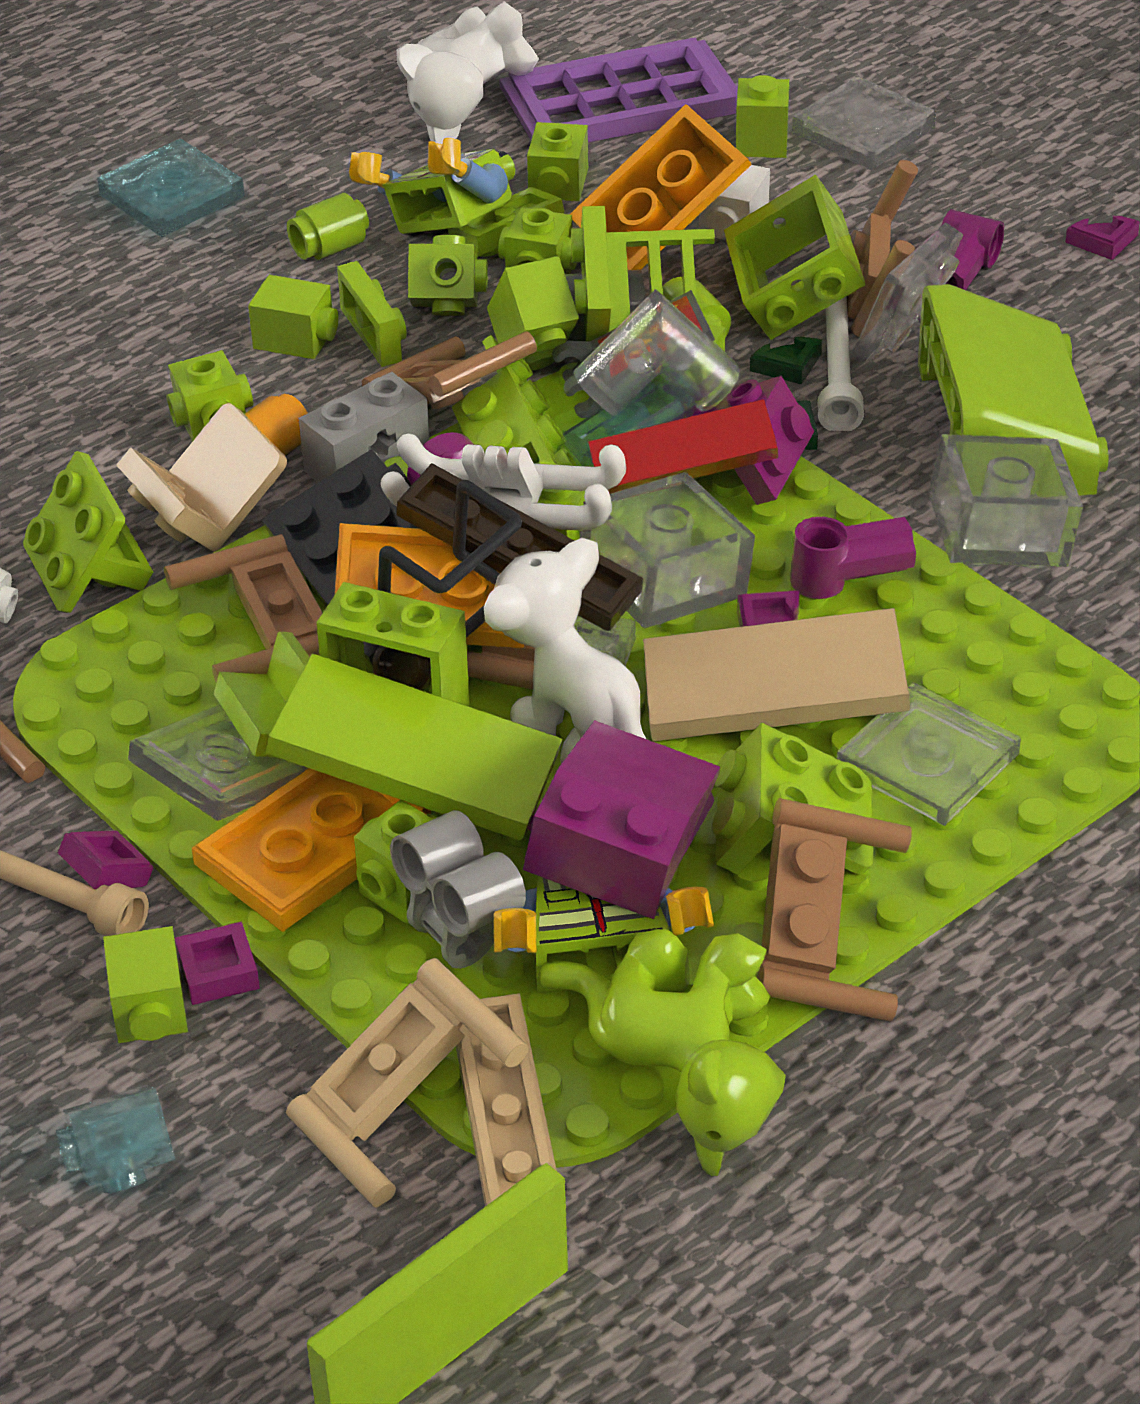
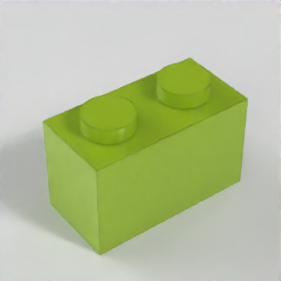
M559 256L505 268L487 306L498 343H502L525 331L533 336L537 350L535 353L524 357L531 370L541 369L555 362L552 356L554 348L566 343L579 320Z

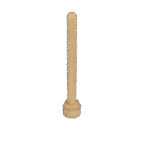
M0 850V879L86 913L89 922L94 924L95 930L99 934L111 936L136 932L144 925L149 909L148 898L144 892L121 883H114L111 886L102 885L98 889H93L87 884Z

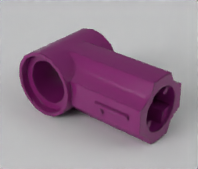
M950 209L940 227L937 245L921 267L920 284L922 286L950 284L967 290L981 267L992 268L998 259L1004 239V223Z
M828 517L805 519L797 525L794 533L790 572L791 586L805 597L827 599L836 596L843 590L845 580L914 568L916 548L913 541L912 528L905 517L845 526L843 523Z

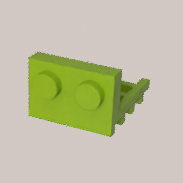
M582 206L581 228H571L572 263L581 262L582 279H574V304L578 314L584 313L586 341H592L631 321L626 247L647 246L651 310L663 305L660 246L680 245L683 294L692 290L697 300L693 245L714 244V229L607 232L605 206ZM706 320L708 324L721 326V320Z

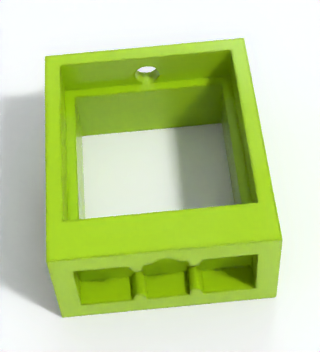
M816 174L723 230L743 305L770 340L866 285L843 212ZM777 218L785 219L781 224L773 223ZM827 235L830 248L768 283L766 270ZM795 280H801L800 282L796 283L795 285H793V286L791 285L793 281H795Z
M347 582L342 583L316 622L320 656L366 671L364 642L428 657L431 664L432 694L470 707L465 611Z

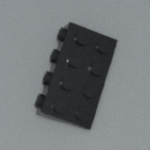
M372 449L261 519L271 537L283 535L288 552L292 555L303 578L325 607L328 606L335 595L340 523L418 528L396 516L397 507L390 502L381 488V479L388 472L400 473L411 487L408 478L396 463L387 468ZM364 642L365 658L372 666L375 652L380 645Z

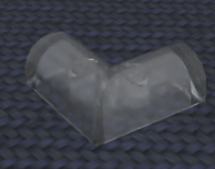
M657 289L573 371L576 380L583 390L601 408L613 416H617L658 374L700 411H707L719 404L730 393L740 374L737 363Z

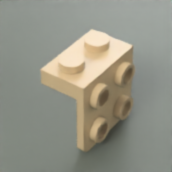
M226 403L219 408L169 471L131 447L116 466L132 482V485L127 489L129 494L150 511H158L159 514L154 521L164 532L181 543L188 536L215 552L222 547L262 496L275 483L276 479L284 471L287 459L240 409L231 403Z

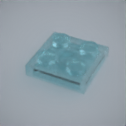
M181 138L97 178L100 196L161 237L245 197L244 184L241 177Z

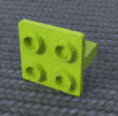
M76 451L67 467L57 475L50 496L38 516L29 523L23 541V546L58 611L65 613L72 612L91 579L106 587L114 588L121 585L142 591L154 573L126 525L122 511L89 454Z

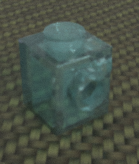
M148 1084L64 1109L67 1127L55 1131L67 1174L80 1170L82 1180L88 1186L101 1183L104 1193H112L147 1181L144 1169L176 1160L156 1088Z

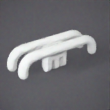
M404 434L397 441V450L402 459L420 475L433 463L462 480L473 482L493 497L552 529L592 530L604 524L612 512L611 497L608 489L621 482L627 469L622 450L612 444L605 446L600 451L599 461L601 466L585 467L534 464L528 450L523 447H512L507 455L506 450L502 446H488L484 453L481 445L467 444L463 448L462 459H448L430 453L413 434ZM394 471L386 473L381 479V488L384 494L397 507V501L410 486L400 473ZM543 489L585 491L586 505L538 503Z

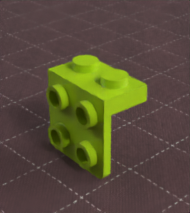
M762 722L736 751H727L717 765L720 766V771L714 784L718 787L717 811L712 823V831L716 834L715 864L737 875L772 840L775 827L773 825V811L779 798L873 818L872 783L863 771L849 762H842L807 745L796 736L787 735ZM847 841L845 869L856 874L865 873L873 864V846Z

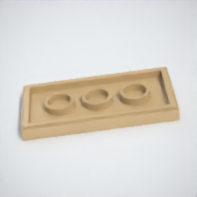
M895 608L643 639L652 741L753 730L761 722L770 727L910 711L909 691Z

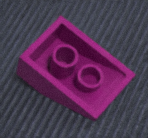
M594 720L559 766L534 816L523 870L654 919L715 784L720 766Z

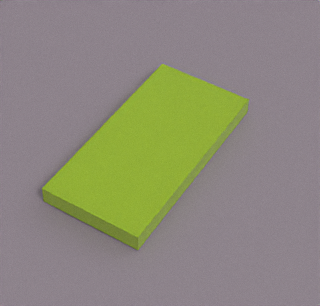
M312 653L268 736L265 753L441 814H447L453 810L460 811L476 826L523 841L557 759L562 738Z
M548 1163L540 1165L309 1338L306 1343L314 1403H399L568 1271L565 1178Z

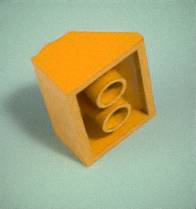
M685 104L569 215H572V221L577 228H581L582 206H605L607 232L683 230L752 164L746 156ZM647 246L626 247L628 270L642 269L648 264Z

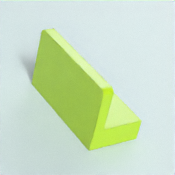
M279 631L277 633L267 674L221 671L218 674L214 695L254 757H275L265 753L268 736L310 658L292 632Z

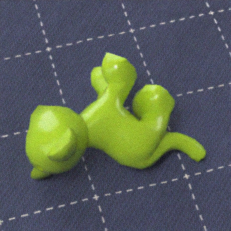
M654 929L636 935L629 944L627 953L616 968L611 980L606 979L597 970L583 964L570 961L544 963L537 974L542 987L552 990L574 991L586 998L589 1031L600 1048L627 1064L634 1066H670L681 1072L675 1097L677 1112L685 1128L694 1137L696 1153L702 1169L710 1176H718L724 1151L732 1150L757 1135L784 1089L786 1075L765 1052L746 1042L729 1040V1024L731 1020L738 1021L753 1017L762 1010L771 997L764 985L755 976L764 960L767 949L739 933L716 936L705 948L701 956L694 984L689 992H684L691 978L688 950L678 937L669 930Z

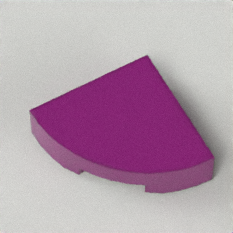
M1113 216L1112 223L1088 225L1089 218L1083 219L1067 228L1065 243L1113 260L1138 236L1140 221L1123 216Z
M799 591L737 595L739 626L744 627L798 620Z

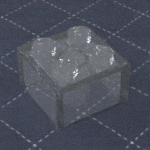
M941 434L929 496L950 563H963L968 566H983L985 564L1022 565L1034 569L1044 566L1068 567L1083 505L1058 439Z
M687 472L611 493L612 512L606 522L592 530H580V538L598 543L600 555L644 578L642 592L627 610L644 629L736 600L737 595L747 594L755 535Z

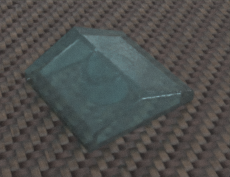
M655 373L599 409L596 414L584 419L564 432L563 435L566 438L564 444L582 466L594 467L588 441L693 416L696 404L689 393Z

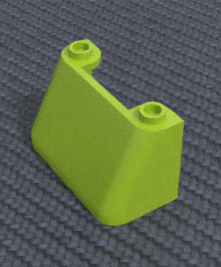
M950 284L924 286L917 364L922 381L938 380L950 420L949 450L951 454L959 453L957 478H954L952 481L957 504L1097 494L1099 472H1106L1108 469V446L1105 437H1097L1072 365V344L1069 334H1062L1058 324Z

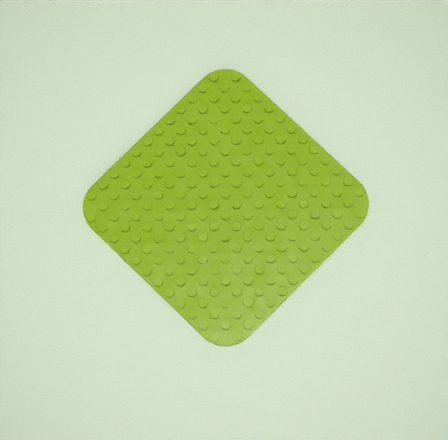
M577 363L566 364L558 372L533 382L543 394L550 407L543 412V415L547 413L555 421L566 438V442L560 446V449L564 447L574 458L578 466L594 467L588 441L675 421L681 416L680 410L682 407L647 399V375L611 392L599 411L588 418L577 416L574 407L578 403L588 400L591 393L586 390H580L573 396L568 397L564 391L565 380L562 374L566 369L574 368ZM594 364L588 374H602L599 364ZM456 423L429 437V440L444 433L454 432L463 435L464 433L459 423ZM401 456L389 458L384 462L387 468L396 463L407 477L409 466ZM802 456L797 461L777 499L756 505L735 469L611 498L612 512L608 519L601 525L594 537L588 536L587 539L598 543L600 555L644 578L642 592L610 632L601 629L580 616H577L574 627L591 647L618 659L634 675L640 690L641 728L646 739L652 741L643 639L740 627L737 614V595L796 591L790 582L794 533L797 525L805 519L828 517L843 523L845 526L893 519L894 517ZM539 458L533 461V463L538 464L540 461ZM264 525L215 552L266 539L271 536ZM912 530L916 548L914 568L845 580L843 590L836 596L827 599H814L799 593L798 620L895 608L909 691L910 711L772 727L787 735L796 736L807 745L842 762H849L858 767L870 778L872 783L873 818L910 826L912 830L911 842L906 853L873 847V864L865 873L856 874L844 869L836 968L830 973L829 980L854 986H860L1122 803L1140 788V683L1120 667L914 530ZM232 574L170 590L166 578L68 629L57 637L47 640L28 662L18 679L13 697L16 727L26 747L114 831H118L163 877L217 927L242 922L255 963L347 1049L410 983L413 984L417 980V973L420 967L426 961L436 958L479 999L520 993L556 1168L589 1163L612 1155L641 1139L678 1113L675 1097L681 1072L670 1066H634L627 1064L600 1048L589 1031L588 1004L583 995L569 990L537 993L535 953H527V949L520 952H513L508 949H504L502 952H494L493 943L489 951L471 966L461 969L453 968L442 957V946L428 932H418L411 924L407 925L359 893L358 879L282 932L194 865L193 846L308 769L281 758L254 757L214 695L216 682L212 665L266 650L234 588ZM308 585L323 613L326 609L325 605ZM467 645V651L481 654L482 646ZM365 658L366 672L374 674L373 667ZM468 677L470 707L510 721V711L514 703L522 697L532 696L533 693L531 689ZM432 681L424 690L425 692L432 694ZM566 710L564 711L563 721L556 727V736L562 738L560 750L536 810L561 765L563 743L575 727L571 714ZM755 729L652 742L718 765L727 751H736ZM715 785L711 790L714 803L680 861L668 887L672 891L696 886L707 888L714 922L713 927L695 926L692 930L677 936L688 950L691 978L684 992H689L693 987L701 956L705 948L716 936L739 933L756 944L762 945L772 840L738 875L716 865V834L712 831V823L717 811L718 787ZM431 810V815L437 818L440 817L437 812ZM474 825L481 838L483 855L487 856L493 852L503 853L517 867L523 879L525 890L536 888L537 875L523 870L524 857L526 856L531 832L527 830L523 841ZM770 997L768 1003L753 1017L738 1021L731 1020L729 1024V1040L746 1042L765 1052L826 1008ZM455 1046L410 1093L404 1102L446 1140L476 1156Z

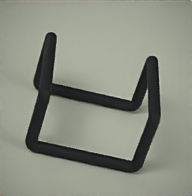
M469 480L460 481L456 491L453 553L461 563L443 579L439 580L395 548L385 546L379 552L378 590L391 592L392 563L436 593L449 591L472 570L495 585L500 573L484 563L483 560L519 530L522 524L520 515ZM469 496L507 521L505 525L472 553L465 549ZM484 606L465 621L466 638L485 622Z

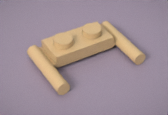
M436 958L426 961L420 967L417 973V980L413 984L410 983L310 1087L311 1090L307 1094L299 1095L293 1099L286 1110L287 1116L376 1208L392 1199L396 1187L352 1140L356 1136L360 1137L363 1141L368 1139L465 1037L459 1028L464 1024L509 1068L520 1064L529 1051L528 1045Z

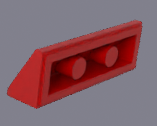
M764 399L588 441L594 467L601 466L599 453L605 446L611 444L618 446L625 456L626 473L618 485L608 489L611 498L778 458V446Z

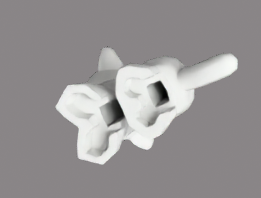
M505 1L492 9L487 16L478 7L468 8L450 26L436 31L425 39L420 40L417 44H404L396 50L397 64L407 79V92L410 103L415 112L426 123L430 141L443 144L444 138L456 139L458 137L461 123L470 116L483 98L484 83L504 72L517 76L527 75L533 71L537 64L538 56L522 36L523 24L521 13Z
M585 538L569 543L560 552L538 551L515 557L497 577L494 590L489 593L484 605L485 622L493 630L502 631L506 636L518 643L535 648L532 696L522 697L514 703L510 711L511 721L556 736V727L563 721L564 711L566 710L571 714L575 727L563 743L561 764L594 720L646 739L640 724V690L634 675L618 659L591 647L574 627L581 605L582 590L595 573L599 561L598 543Z

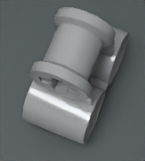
M453 810L392 839L390 854L394 869L401 882L411 891L410 904L407 910L408 922L418 932H428L442 946V957L453 968L461 969L468 967L480 960L494 943L493 914L495 911L524 907L526 890L517 867L503 853L493 852L484 856L481 838L474 824L460 811Z

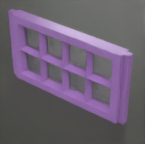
M696 38L535 67L527 75L517 76L509 73V77L499 79L500 89L530 140H532L536 122L588 125V142L660 129L685 104L704 120L736 114L737 86L706 41H697Z

